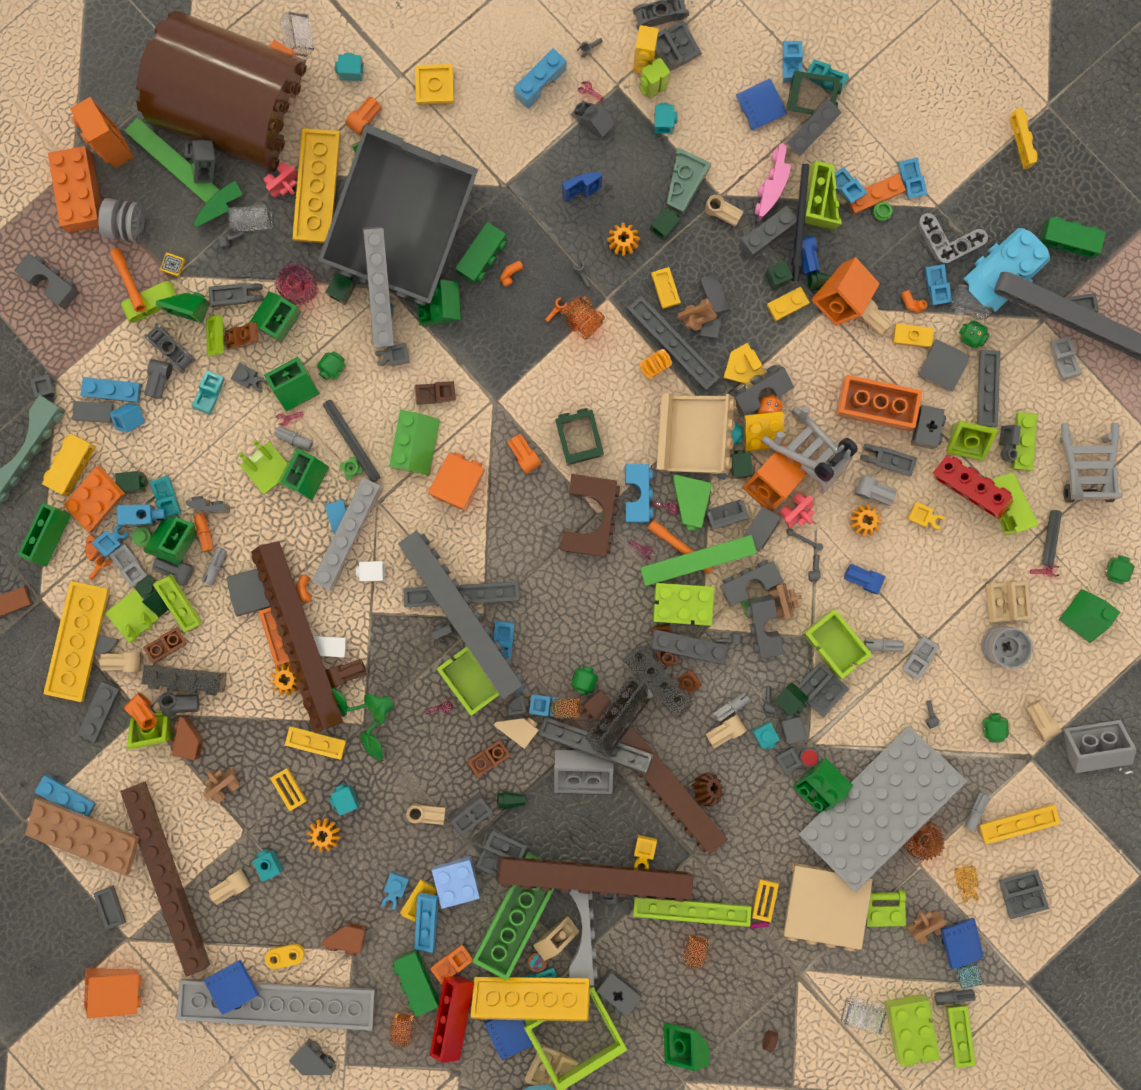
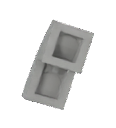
M1070 336L1051 341V350L1061 381L1080 376L1082 372L1075 359L1076 350Z
M126 543L109 555L131 587L148 576Z
M922 635L902 669L919 680L940 646Z

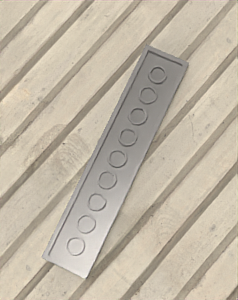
M179 980L177 1020L373 1030L376 991L374 988L253 982L259 995L222 1015L204 980Z

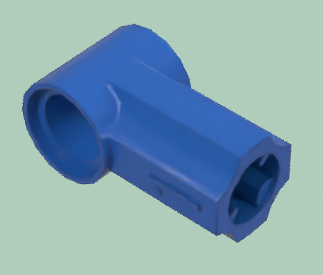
M814 235L803 237L801 256L803 258V266H801L803 275L820 271L816 254L817 243Z
M849 564L844 574V579L861 586L862 589L878 595L885 576Z

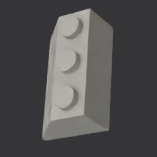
M1121 720L1063 730L1067 756L1075 773L1131 765L1134 762L1137 749Z
M555 750L554 793L612 794V762L578 750Z

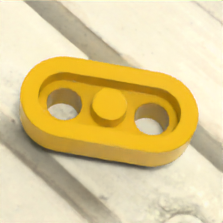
M299 944L272 948L265 956V963L271 969L297 965L305 956L304 948ZM291 952L296 953L297 957L292 958ZM272 956L277 957V962L272 961Z

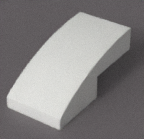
M313 636L320 656L346 657L347 638Z

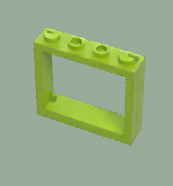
M590 986V996L615 1042L560 1077H557L532 1030L546 1020H525L526 1023L523 1024L557 1090L568 1088L627 1051L593 986Z

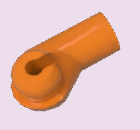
M518 260L505 267L500 276V282L505 287L512 284L513 280L510 278L512 274L523 269L522 263Z
M910 290L901 293L908 310L921 313L927 308V302L925 300H914Z

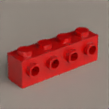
M946 455L933 472L934 479L1000 520L1013 503L1012 493L1004 487L1000 489L995 486V482L990 478L981 477L974 468L965 467L958 458L954 456L951 458Z
M463 976L444 977L429 1055L441 1063L460 1061L474 986L473 981Z

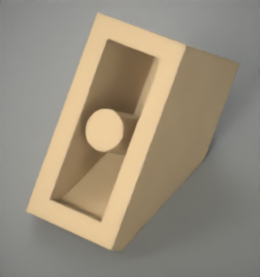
M522 717L500 720L494 724L496 728L524 749L539 730L536 727L538 723L530 717L528 719Z
M567 916L545 932L533 946L545 961L558 955L580 931L569 916Z

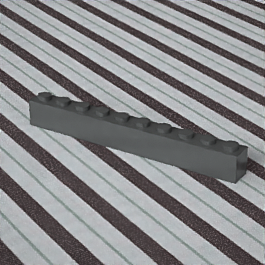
M416 530L400 541L398 545L505 702H508L526 689L523 685L526 681L519 672H514L512 667L515 665L508 656H503L501 651L504 649L497 640L494 642L490 637L493 634L487 625H482L480 622L482 617L476 609H471L469 605L472 602L468 596L460 593L459 589L461 586L455 578L453 580L448 574L451 572L446 564L441 565L438 560L441 558L434 548L430 549L428 544L431 542L424 533L421 535Z

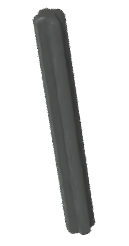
M327 400L324 402L323 407L370 481L376 482L379 480V473L333 401Z

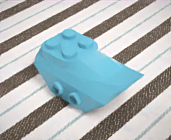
M1017 228L1000 245L996 243L988 250L990 254L986 258L982 256L974 263L976 267L964 280L969 284L968 291L984 307H991L996 312L1008 300L994 293L1000 273L1009 272L1033 282L1031 278L1050 261V255L1046 246L1032 232L1024 228Z

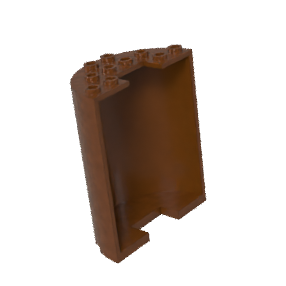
M170 12L168 19L165 21L161 20L155 27L156 35L153 40H148L140 62L136 89L140 91V96L137 98L136 103L138 111L142 112V120L189 140H212L213 149L274 172L279 166L280 160L278 157L285 145L284 135L279 134L284 127V114L289 109V97L296 98V95L300 93V81L307 69L305 65L306 60L183 12Z

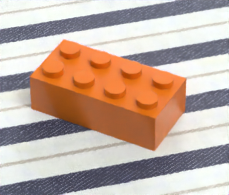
M91 97L70 108L73 113L71 119L77 127H80L82 138L86 144L91 146L93 151L96 150L100 158L102 157L107 164L110 163L114 168H117L134 158L116 124Z
M86 146L49 152L48 159L60 227L68 233L99 227L98 219L101 198L93 153Z
M846 375L842 379L835 416L911 431L916 427L923 391Z

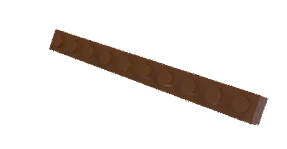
M280 542L260 545L251 551L252 561L256 564L258 578L263 584L265 597L271 607V615L276 621L277 631L282 638L284 651L288 655L291 671L294 673L297 681V688L301 692L304 708L310 717V725L315 733L335 727L344 722Z
M601 689L583 704L585 707L583 709L584 713L590 719L594 717L598 722L596 727L602 734L606 732L610 736V740L653 754L654 757L647 775L637 771L635 773L640 778L645 777L648 781L646 786L652 793L656 791L661 796L658 800L665 808L669 806L673 810V813H671L673 818L678 823L680 821L686 826L684 828L685 832L691 838L695 836L699 841L697 846L703 853L707 851L711 855L728 840Z
M145 781L121 790L120 793L135 835L140 837L138 844L184 974L188 977L205 970L210 965V961Z
M498 856L496 881L501 884V887L505 888L520 885L522 889L540 887V890L551 891L552 888H557L559 891L570 893L571 890H578L582 894H590V891H594L603 896H609V893H617L616 895L619 897H628V894H631L641 899H647V896H654V899L666 900V897L678 902L691 899L694 875L684 871Z

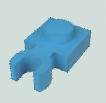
M117 525L112 534L107 530L92 542V545L104 558L120 547L119 540H125L128 537V532L123 535L118 533L122 526Z
M391 872L384 892L389 894L383 899L382 906H385L387 900H391L393 902L392 909L394 910L398 904L396 897H403L410 878Z

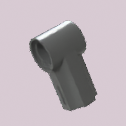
M151 359L147 368L149 376L144 395L161 399L166 380L170 378L172 373V364Z
M157 557L153 562L152 570L166 576L172 574L176 582L187 585L195 567L183 562L178 566Z
M166 692L161 694L158 699L161 713L167 717L174 716L176 713L199 711L198 694L174 695L173 693Z

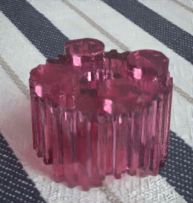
M291 262V265L287 263V266L283 265L284 268L281 269V272H278V279L275 282L279 294L294 305L305 304V302L309 303L308 300H312L317 294V283L314 275L306 266L303 267L302 264L299 266L298 263L295 265Z

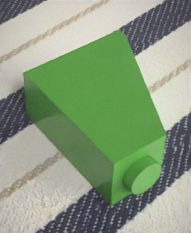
M674 474L672 481L681 525L685 526L686 530L696 532L697 529L702 528L712 483Z

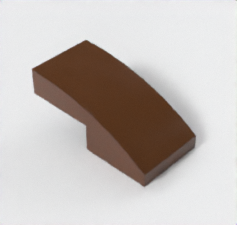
M454 381L414 386L416 405L456 400Z

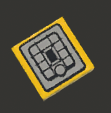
M166 252L160 271L180 277L186 260Z

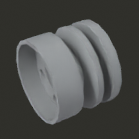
M105 198L100 206L98 219L101 236L105 239L118 240L121 237L123 241L139 242L145 225V214L142 204L131 201H124L123 203L120 199Z
M1004 625L989 629L981 642L982 652L989 662L1009 669L1025 665L1033 652V645L1029 635L1023 630Z

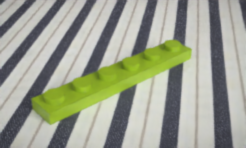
M634 896L633 917L750 927L752 907L750 905L692 900L678 902L668 898L666 900H657L654 897L641 899Z

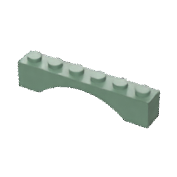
M39 395L29 409L28 433L20 451L9 463L0 468V505L9 498V492L20 482V476L30 467L33 457L41 451L44 441L52 435V429L63 419L65 410L44 396Z

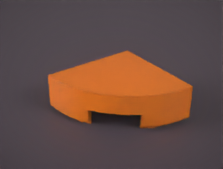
M92 534L87 537L85 542V553L89 561H93L100 554L92 545V542L96 539Z

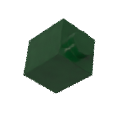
M665 207L651 224L650 230L665 242L679 225V215L674 210H669Z
M786 261L769 267L765 272L772 291L789 284L793 279Z
M336 272L326 290V294L330 298L346 305L356 287L352 281L353 278Z
M745 450L734 451V454L730 455L732 458V479L752 477L751 452L745 453Z
M143 472L115 473L116 484L125 494L146 492L145 487H147L148 481Z
M791 682L774 701L792 716L795 712L800 714L807 707L804 703L809 698Z

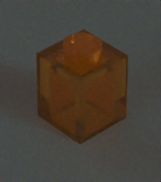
M555 698L554 702L551 703V713L554 714V718H579L580 698Z
M688 935L683 960L687 963V966L692 968L704 967L709 947L707 939Z
M395 1013L392 1020L390 1043H394L398 1047L409 1045L414 1016Z

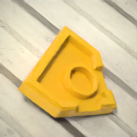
M748 343L730 353L723 379L745 385L750 382L752 377L765 373L760 360L754 350H751Z

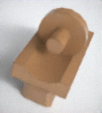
M704 299L696 307L695 305L687 306L685 311L678 313L677 318L682 320L688 329L692 328L694 331H698L702 328V324L716 319L717 314L712 310L713 304L708 299Z
M786 583L776 585L777 587L769 590L768 594H771L774 600L780 598L782 606L776 607L777 617H785V619L794 617L792 606L793 609L799 608L797 600L802 599V596H796L794 589L787 591Z
M233 767L225 773L221 769L216 773L211 769L207 772L209 778L205 780V783L209 786L204 789L206 792L204 797L207 800L211 798L216 803H219L226 797V794L221 790L222 788L227 786L233 792L240 786Z
M919 910L917 911L919 918L906 926L913 938L923 945L929 941L928 934L931 932L940 936L942 934L941 928H944V925L947 923L937 910L929 911L926 914Z

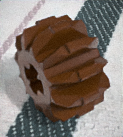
M704 773L695 778V782L692 784L694 787L692 793H695L694 800H698L699 805L711 807L721 802V797L724 796L722 792L724 787L721 786V780L717 779L716 774Z

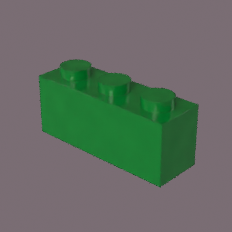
M1050 217L1044 222L1040 241L1047 247L1094 259L1101 254L1106 232L1101 231L1098 227L1082 226L1079 222L1063 221L1061 217Z
M486 222L456 266L457 274L475 286L478 281L482 282L486 276L485 271L488 266H493L499 250L503 251L506 247V234L489 222Z
M42 502L19 550L18 556L47 567L71 514Z
M413 949L397 956L392 967L395 975H399L401 979L400 987L403 994H407L409 998L408 1006L410 1011L414 1012L416 1017L438 1008L440 1001L419 951Z

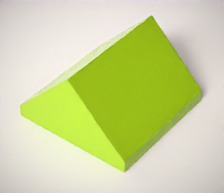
M958 421L952 424L947 453L984 461L998 429Z
M161 712L154 713L157 718V724L154 728L147 729L146 731L141 729L134 717L130 718L127 749L173 740L174 734L171 718L164 716Z

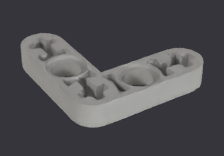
M931 213L923 214L917 223L938 264L947 265L981 248L988 240L987 233L982 229H977L949 243L936 217ZM925 220H926V221H929V220L931 221V223H930L929 226H928V225H924L923 222H924ZM935 228L930 234L927 233L930 229ZM938 235L941 242L939 244L933 243L931 236ZM976 236L982 237L980 241L978 240L972 244L970 243V241H972ZM957 243H964L966 251L960 252L957 249ZM952 250L953 253L947 259L941 257L943 253L946 254Z

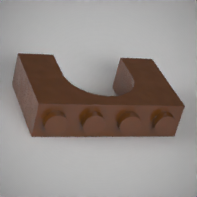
M576 474L571 475L569 495L588 497L597 501L603 509L604 519L601 526L592 533L581 534L563 531L560 551L606 558V553L610 554L612 543L608 542L609 535H613L615 525L611 523L612 516H616L617 505L614 504V499L619 497L620 486H617L616 480Z

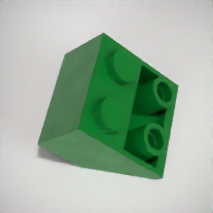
M438 280L431 303L426 302L425 306L418 303L419 326L450 324L461 320L458 282Z
M269 291L249 322L257 323V329L282 343L302 312L291 302Z
M299 357L264 374L273 393L286 412L320 394L303 361Z
M296 448L277 484L312 501L329 466L316 457Z
M178 517L162 520L143 551L179 566L197 536L194 524Z
M825 757L816 766L811 767L793 785V788L820 814L822 811L825 812L844 800L853 785Z

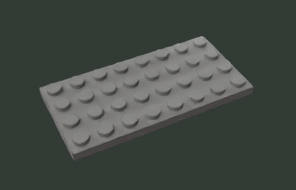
M908 726L851 782L853 786L845 799L825 812L822 811L799 835L856 893L968 781Z

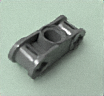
M658 0L634 7L632 11L636 15L637 29L639 30L640 25L653 27L687 18L689 10L686 9L685 0ZM663 10L665 13L658 14L657 11Z
M156 323V327L148 335H144L145 339L167 357L171 364L181 373H184V369L192 361L195 362L196 359L187 350L182 348L161 325ZM173 344L172 350L167 352V347Z

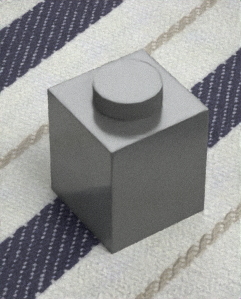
M787 714L783 716L784 719L779 720L786 744L807 739L800 716H795V714L790 716Z

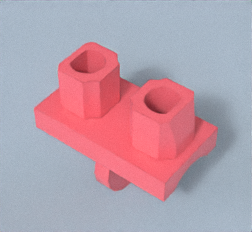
M283 162L277 168L281 173L278 177L275 178L272 174H268L263 179L267 190L276 198L279 194L283 196L287 192L291 195L295 194L292 188L297 185L295 181L298 180V173L292 165L289 166Z
M799 492L793 498V502L797 505L794 510L788 505L780 510L781 516L790 529L796 523L800 526L805 522L809 525L813 523L811 516L815 513L811 509L815 505L813 498L810 495L806 497Z

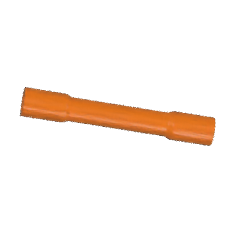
M114 248L110 251V255L129 293L131 303L136 312H143L146 309V305L132 279L125 258L119 248Z
M653 520L647 527V529L665 540L682 554L694 552L693 549L671 534L656 520ZM714 566L702 570L709 574Z

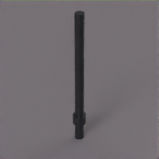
M802 164L794 258L791 260V266H793L792 281L799 282L800 268L803 266V258L801 256L810 164Z

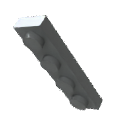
M979 351L977 425L998 427L1000 351Z
M653 630L650 645L651 650L721 665L725 664L728 645L660 630Z

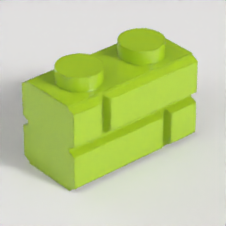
M661 58L653 61L652 65L648 64L642 68L639 89L643 95H647L650 99L658 95V92L661 93L667 89L670 71Z

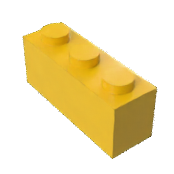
M639 26L633 71L642 75V68L648 64L652 65L654 61L658 28Z
M70 433L64 438L60 452L54 456L50 470H47L44 474L42 484L62 495L70 496L96 446Z

